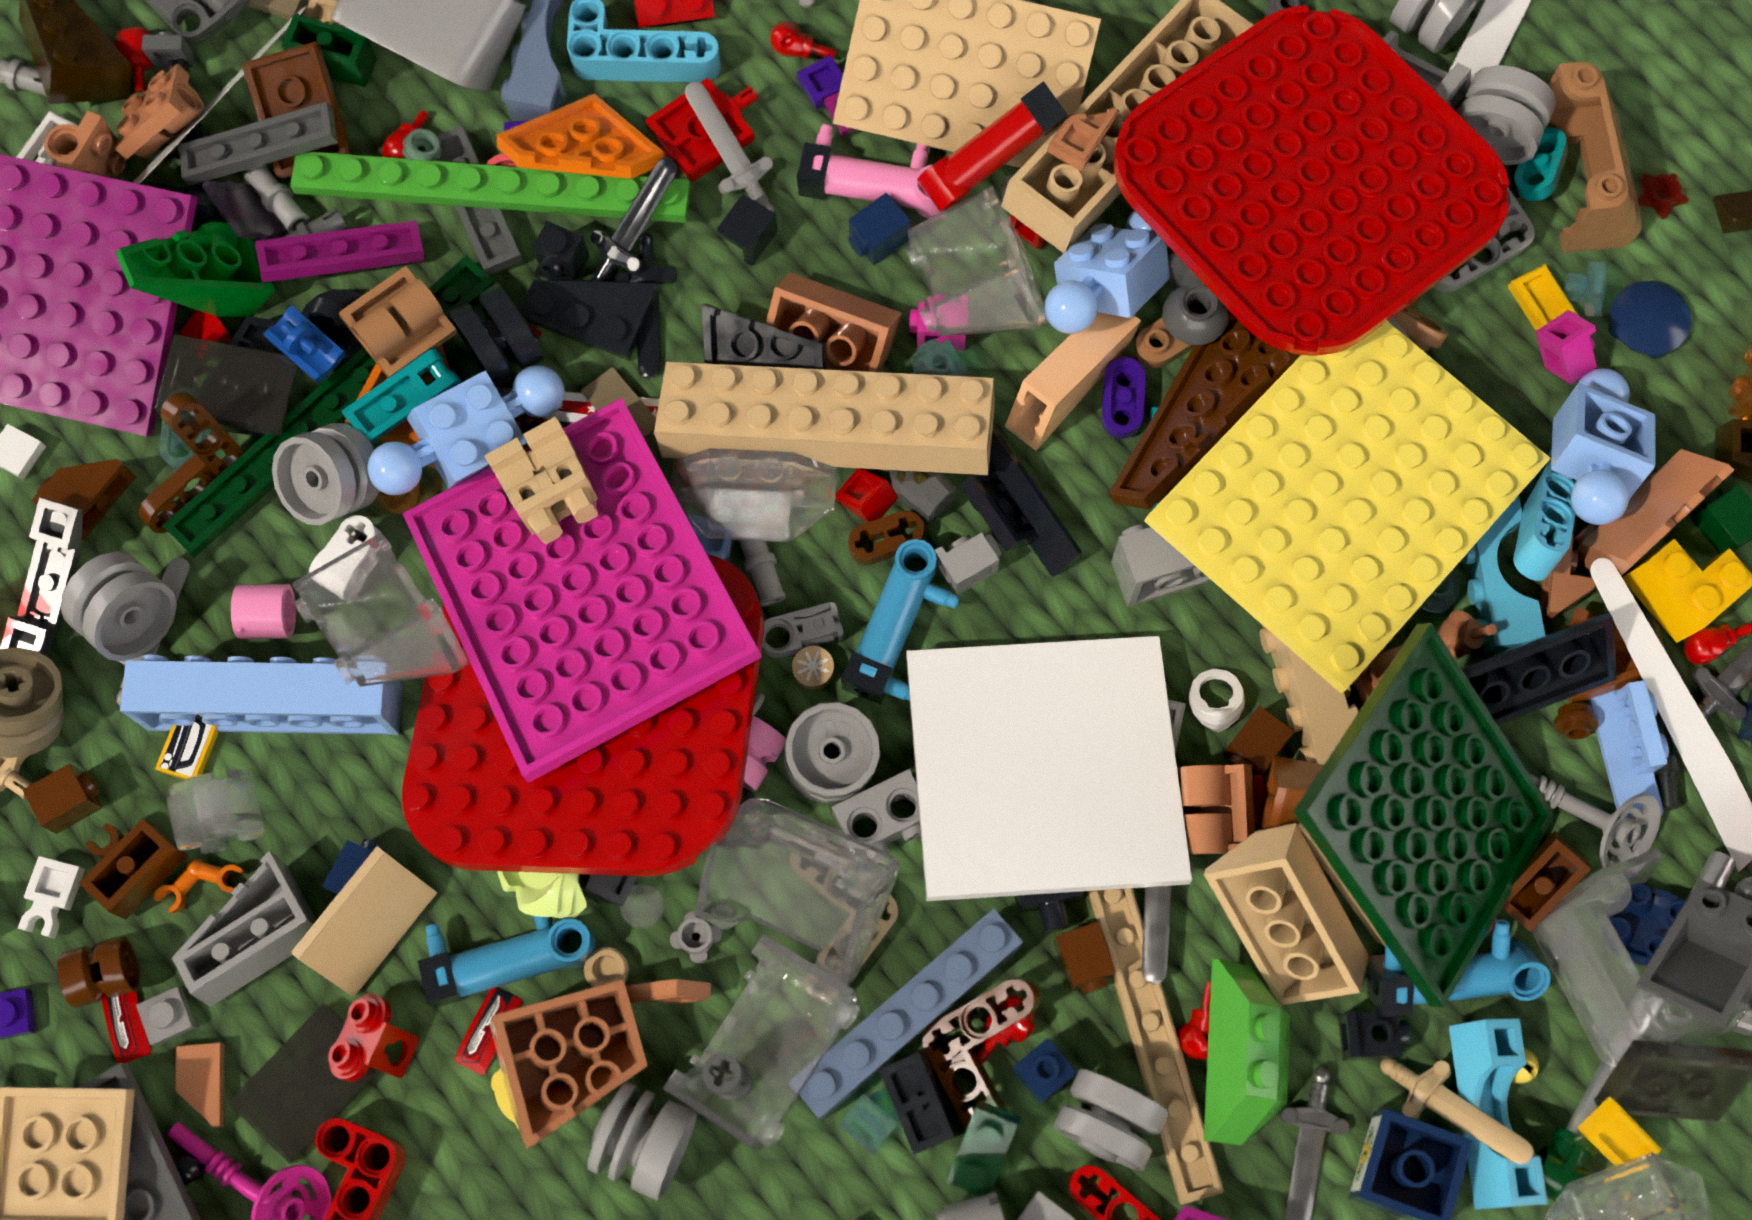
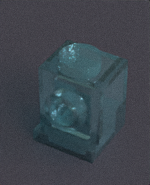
M937 339L929 340L920 345L916 350L917 355L913 356V370L915 374L972 377L963 366L950 340L939 343ZM944 362L947 365L944 369L935 368Z

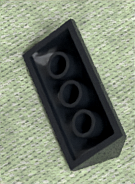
M1609 612L1598 615L1460 668L1496 724L1500 725L1617 680L1613 617Z

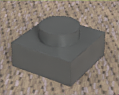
M160 32L158 35H143L142 50L154 67H167L166 63L168 60L179 58L186 60L188 67L193 68L194 53L182 35L172 32Z

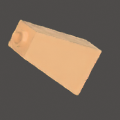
M1097 312L1095 320L1086 330L1070 334L1023 380L1005 427L1037 451L1104 375L1107 366L1117 359L1130 345L1141 320L1135 315L1127 318Z

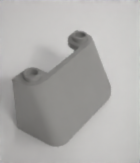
M338 0L331 18L453 83L466 88L490 91L526 5L517 0Z

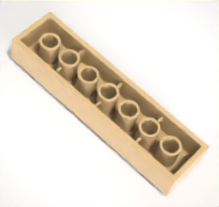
M1180 0L1072 113L1085 112L1086 115L1105 113L1110 108L1120 110L1117 120L1083 171L1047 152L1049 143L1059 130L1058 128L1009 180L1001 207L1062 253H1065L1121 193L1114 173V150L1120 129L1129 114L1144 100L1252 27L1253 24L1220 0Z
M666 362L654 434L662 458L988 475L995 409L994 378Z

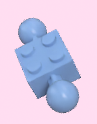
M1135 210L1131 212L1127 219L1126 229L1116 228L1107 223L1094 224L1054 262L1057 285L1048 293L1044 305L1048 322L1057 331L1065 334H1076L1086 330L1093 323L1097 312L1131 318L1170 279L1167 254L1169 246Z
M542 365L529 366L516 376L512 385V392L501 397L485 370L413 408L406 417L420 441L411 446L401 442H387L377 447L368 460L367 471L370 481L379 491L385 494L402 495L411 491L418 484L422 475V468L433 463L448 489L490 467L484 457L487 453L515 438L519 439L523 447L527 444L514 418L523 413L531 417L542 418L556 412L561 406L565 395L562 379L549 367Z
M1599 368L1586 373L1579 380L1574 390L1553 418L1551 470L1558 472L1567 479L1577 480L1571 492L1572 507L1583 521L1593 525H1606L1619 519L1625 512L1630 498L1656 466L1655 414L1629 404L1630 390L1627 381L1618 372L1607 368Z

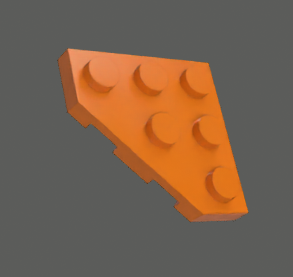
M595 93L496 135L497 148L519 168L632 179L652 170L657 162L664 158V152Z

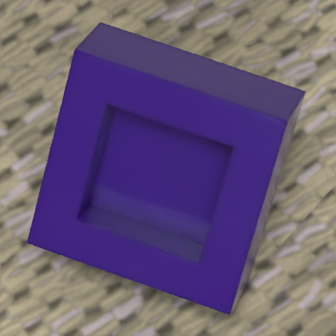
M831 55L797 72V80L816 110L824 106L825 98L840 92L843 74Z
M24 988L0 993V1040L35 1034L32 990Z

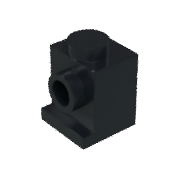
M546 221L532 247L539 264L535 270L536 275L548 280L576 281L589 258L582 235L549 221Z
M1378 1011L1345 1012L1338 1016L1343 1061L1397 1058L1403 1056L1402 1047H1409L1410 1033L1406 1020H1399V1016L1382 1017ZM1373 1026L1383 1028V1042L1373 1039L1371 1035Z

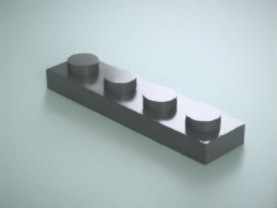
M326 101L180 144L178 147L182 179L189 186L336 144L338 141L333 109Z
M462 125L436 135L439 139L442 153L440 159L435 161L479 164ZM455 206L481 266L488 276L523 262L500 209Z

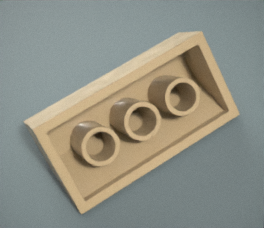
M1297 823L1256 831L1205 869V878L1271 993L1282 1005L1360 993L1369 955Z

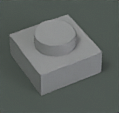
M176 986L136 1005L151 1046L157 1047L197 1028L183 988Z

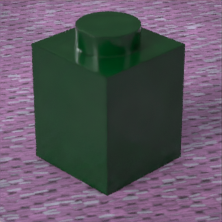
M1736 485L1725 494L1719 488L1699 503L1703 510L1692 521L1719 554L1729 548L1734 552L1752 539V500L1739 485Z

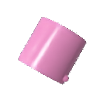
M290 584L237 585L233 590L231 598V622L235 636L238 639L292 637L296 624V601L292 586Z

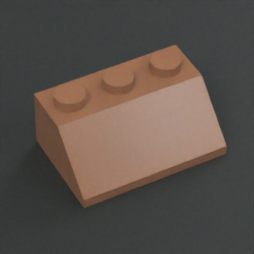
M789 272L775 286L766 323L825 342L826 370L882 372L891 351L902 313Z

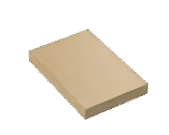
M377 846L291 951V954L352 997H355L437 892Z

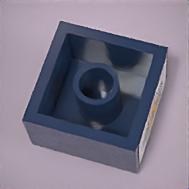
M1388 1109L1374 1111L1349 1199L1406 1220H1451L1473 1140Z

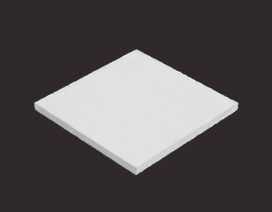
M1159 636L910 650L906 652L926 901L1188 885L1191 883V868Z

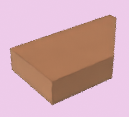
M1110 108L1105 113L1086 115L1084 112L1068 115L1049 143L1047 152L1083 171L1117 120L1120 110Z
M672 979L626 985L630 1003L660 1001L682 1004L707 1001V999L711 998V983Z
M210 1043L176 1046L175 1091L213 1127H224L225 1044Z

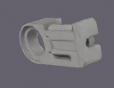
M828 602L767 619L764 621L762 651L772 658H784L797 654L802 649V646L808 647L834 641L835 637H838L839 643L842 642L844 633L836 604ZM776 627L787 630L790 635L788 643L781 648H773L765 640L767 633Z

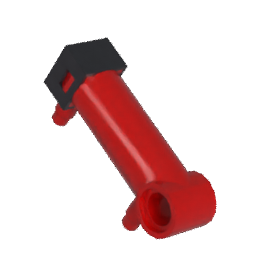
M1044 81L1020 98L1021 101L951 155L933 164L917 178L918 183L940 213L963 199L975 186L1044 134L1045 136L1064 123L1068 114Z

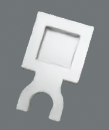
M38 856L23 897L34 902L32 907L22 916L18 929L32 933L36 921L43 918L45 925L41 935L55 939L59 929V909L71 911L80 886L79 882L82 880L85 869Z

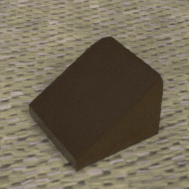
M1752 190L1713 197L1723 234L1752 230Z

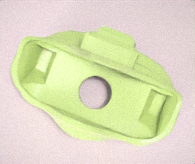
M497 871L503 890L506 892H516L518 908L524 914L537 917H567L573 919L586 908L587 903L579 885V874Z

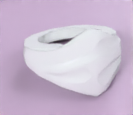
M1211 669L1200 673L1193 680L1189 692V705L1192 713L1203 726L1213 731L1221 732L1234 724L1243 712L1245 705L1244 689L1237 677L1229 671ZM1213 679L1227 682L1233 690V696L1229 699V705L1221 708L1209 707L1200 695L1202 685Z

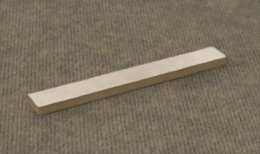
M1133 888L1087 891L1095 921L1099 924L1116 971L1112 979L1147 1097L1169 1112L1159 1137L1179 1205L1225 1193L1209 1141H1204L1203 1119L1162 984L1148 983L1142 975L1144 924Z

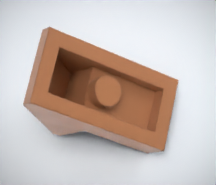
M1572 535L1568 551L1547 579L1542 580L1540 610L1543 624L1545 625L1597 588L1592 578L1573 575L1578 562V551L1573 549L1574 535Z

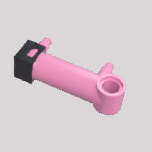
M828 124L821 126L815 144L804 143L797 173L798 196L825 200L827 194L874 202L887 192L898 206L916 209L921 216L929 219L942 217L950 210L949 208L940 213L917 181V178L932 166H927L929 146L917 143L916 150L913 152L911 166L904 167L832 154L833 128Z

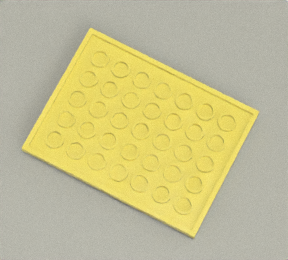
M1387 321L1365 339L1346 350L1328 355H1301L1148 514L1144 522L1342 694L1551 458Z

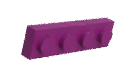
M417 220L255 241L262 283L424 261Z

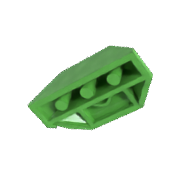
M1212 959L1204 1141L1243 1145L1288 1103L1291 1015L1249 965L1221 959Z

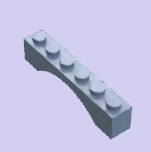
M532 0L530 12L526 11L523 15L521 43L514 46L511 57L513 68L511 77L504 80L501 91L502 102L506 103L511 119L521 121L533 120L562 106L565 91L560 74L552 60L551 39L554 22L564 0Z
M992 909L790 1083L817 1118L820 1121L824 1120L920 1032L1019 951L1023 941L996 910Z

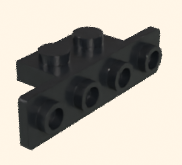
M993 424L988 475H970L961 484V487L968 495L973 508L981 514L992 530L994 539L1003 546L1005 551L1030 545L1049 574L1057 576L1082 554V551Z

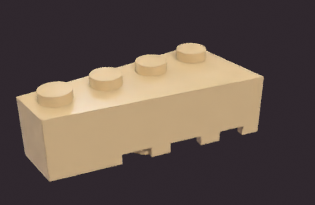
M1262 625L1263 629H1260L1259 632L1260 640L1265 653L1272 654L1276 666L1272 670L1276 689L1279 693H1285L1289 708H1286L1285 711L1287 723L1294 733H1298L1302 748L1299 749L1300 761L1324 765L1358 714L1356 705H1347L1346 697L1350 696V686L1341 694Z

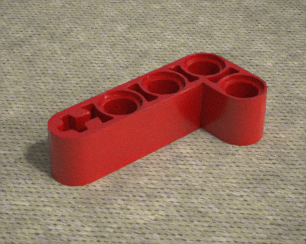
M339 1118L327 1120L317 1130L315 1137L316 1148L325 1158L347 1167L348 1170L324 1220H379L406 1160L405 1150L395 1139L356 1122ZM340 1128H346L350 1137L349 1144L343 1151L337 1152L332 1146L333 1135ZM385 1145L390 1152L389 1163L383 1169L377 1170L372 1164V1155L376 1148ZM360 1188L366 1189L370 1196L369 1206L362 1213L356 1212L352 1206V1197Z

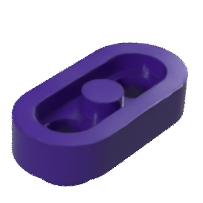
M1121 357L1113 360L1107 366L1103 380L1102 426L1110 436L1118 439L1134 436L1139 431L1144 416L1145 371L1142 365L1132 358ZM1119 378H1126L1131 384L1123 387L1117 383V380ZM1122 415L1129 422L1123 425L1118 424L1114 418Z

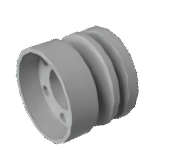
M626 1081L614 1099L607 1105L599 1120L592 1139V1149L588 1159L587 1170L600 1175L612 1158L608 1179L617 1182L630 1165L634 1167L631 1189L660 1201L681 1163L693 1133L698 1113L669 1100L660 1110L657 1117L653 1116L651 1113L655 1094L646 1090L634 1107L639 1087Z

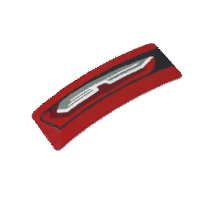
M498 987L490 989L475 1015L454 1061L480 1075H485L496 1052L490 1028L492 1015L518 1009L522 1000Z
M132 992L110 998L103 993L101 999L117 1063H126L150 1055L151 1048L136 1007L139 1004L137 993Z

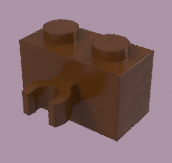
M144 818L125 836L118 828L106 823L103 829L110 834L109 844L101 848L91 840L86 843L88 850L102 858V860L79 882L109 913L126 920L189 856L161 828Z

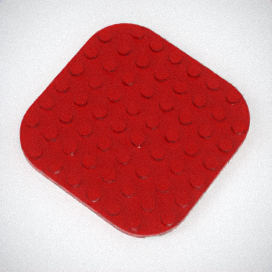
M1309 5L1289 7L1268 15L1139 104L1129 114L1120 129L1114 150L1113 166L1117 184L1130 206L1253 335L1270 346L1289 353L1318 356L1337 353L1356 345L1484 249L1495 237L1508 213L1507 188L1509 186V179L1505 167L1494 149L1375 31L1359 19L1340 10L1331 8L1330 13L1308 10Z
M707 554L761 654L764 636V616L761 604L752 585L744 574L731 563L717 556ZM443 604L435 627L403 780L402 806L408 827L418 842L435 858L448 865L465 870L658 876L684 869L697 862L696 857L705 852L715 842L719 844L736 818L743 791L760 659L528 783L519 770Z

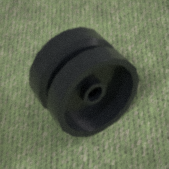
M496 283L479 294V303L487 317L485 321L476 308L467 302L449 311L448 315L482 372L486 370L494 386L498 388L513 379V369L505 353L509 352L516 364L522 369L538 364L544 360V356L533 337V331L516 304L512 303L503 288Z

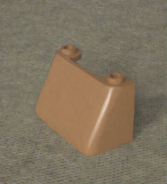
M1588 62L1561 63L1548 84L1555 93L1557 105L1547 127L1561 130L1566 136L1567 144L1579 143L1587 179L1585 186L1587 207L1579 208L1575 214L1576 222L1569 227L1563 228L1559 234L1562 253L1627 246L1640 233L1642 218L1618 112L1604 77L1595 65Z

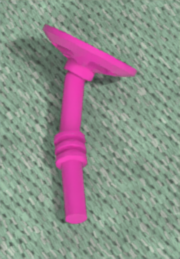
M180 1121L167 1134L170 1139L206 1166L205 1173L209 1175L213 1172L212 1178L215 1181L221 1178L220 1185L223 1187L229 1185L254 1202L251 1220H302L304 1214L311 1215V1220H324L331 1206V1193L328 1183L323 1175L314 1168L304 1165L289 1166L276 1172L264 1185H261L240 1170L242 1165L239 1162L233 1164L234 1158L231 1156L225 1158L226 1152L224 1150L217 1152ZM301 1177L310 1183L315 1198L310 1199L307 1189L298 1183ZM283 1180L282 1187L273 1193L271 1191L272 1188ZM293 1190L297 1191L300 1199L291 1196Z

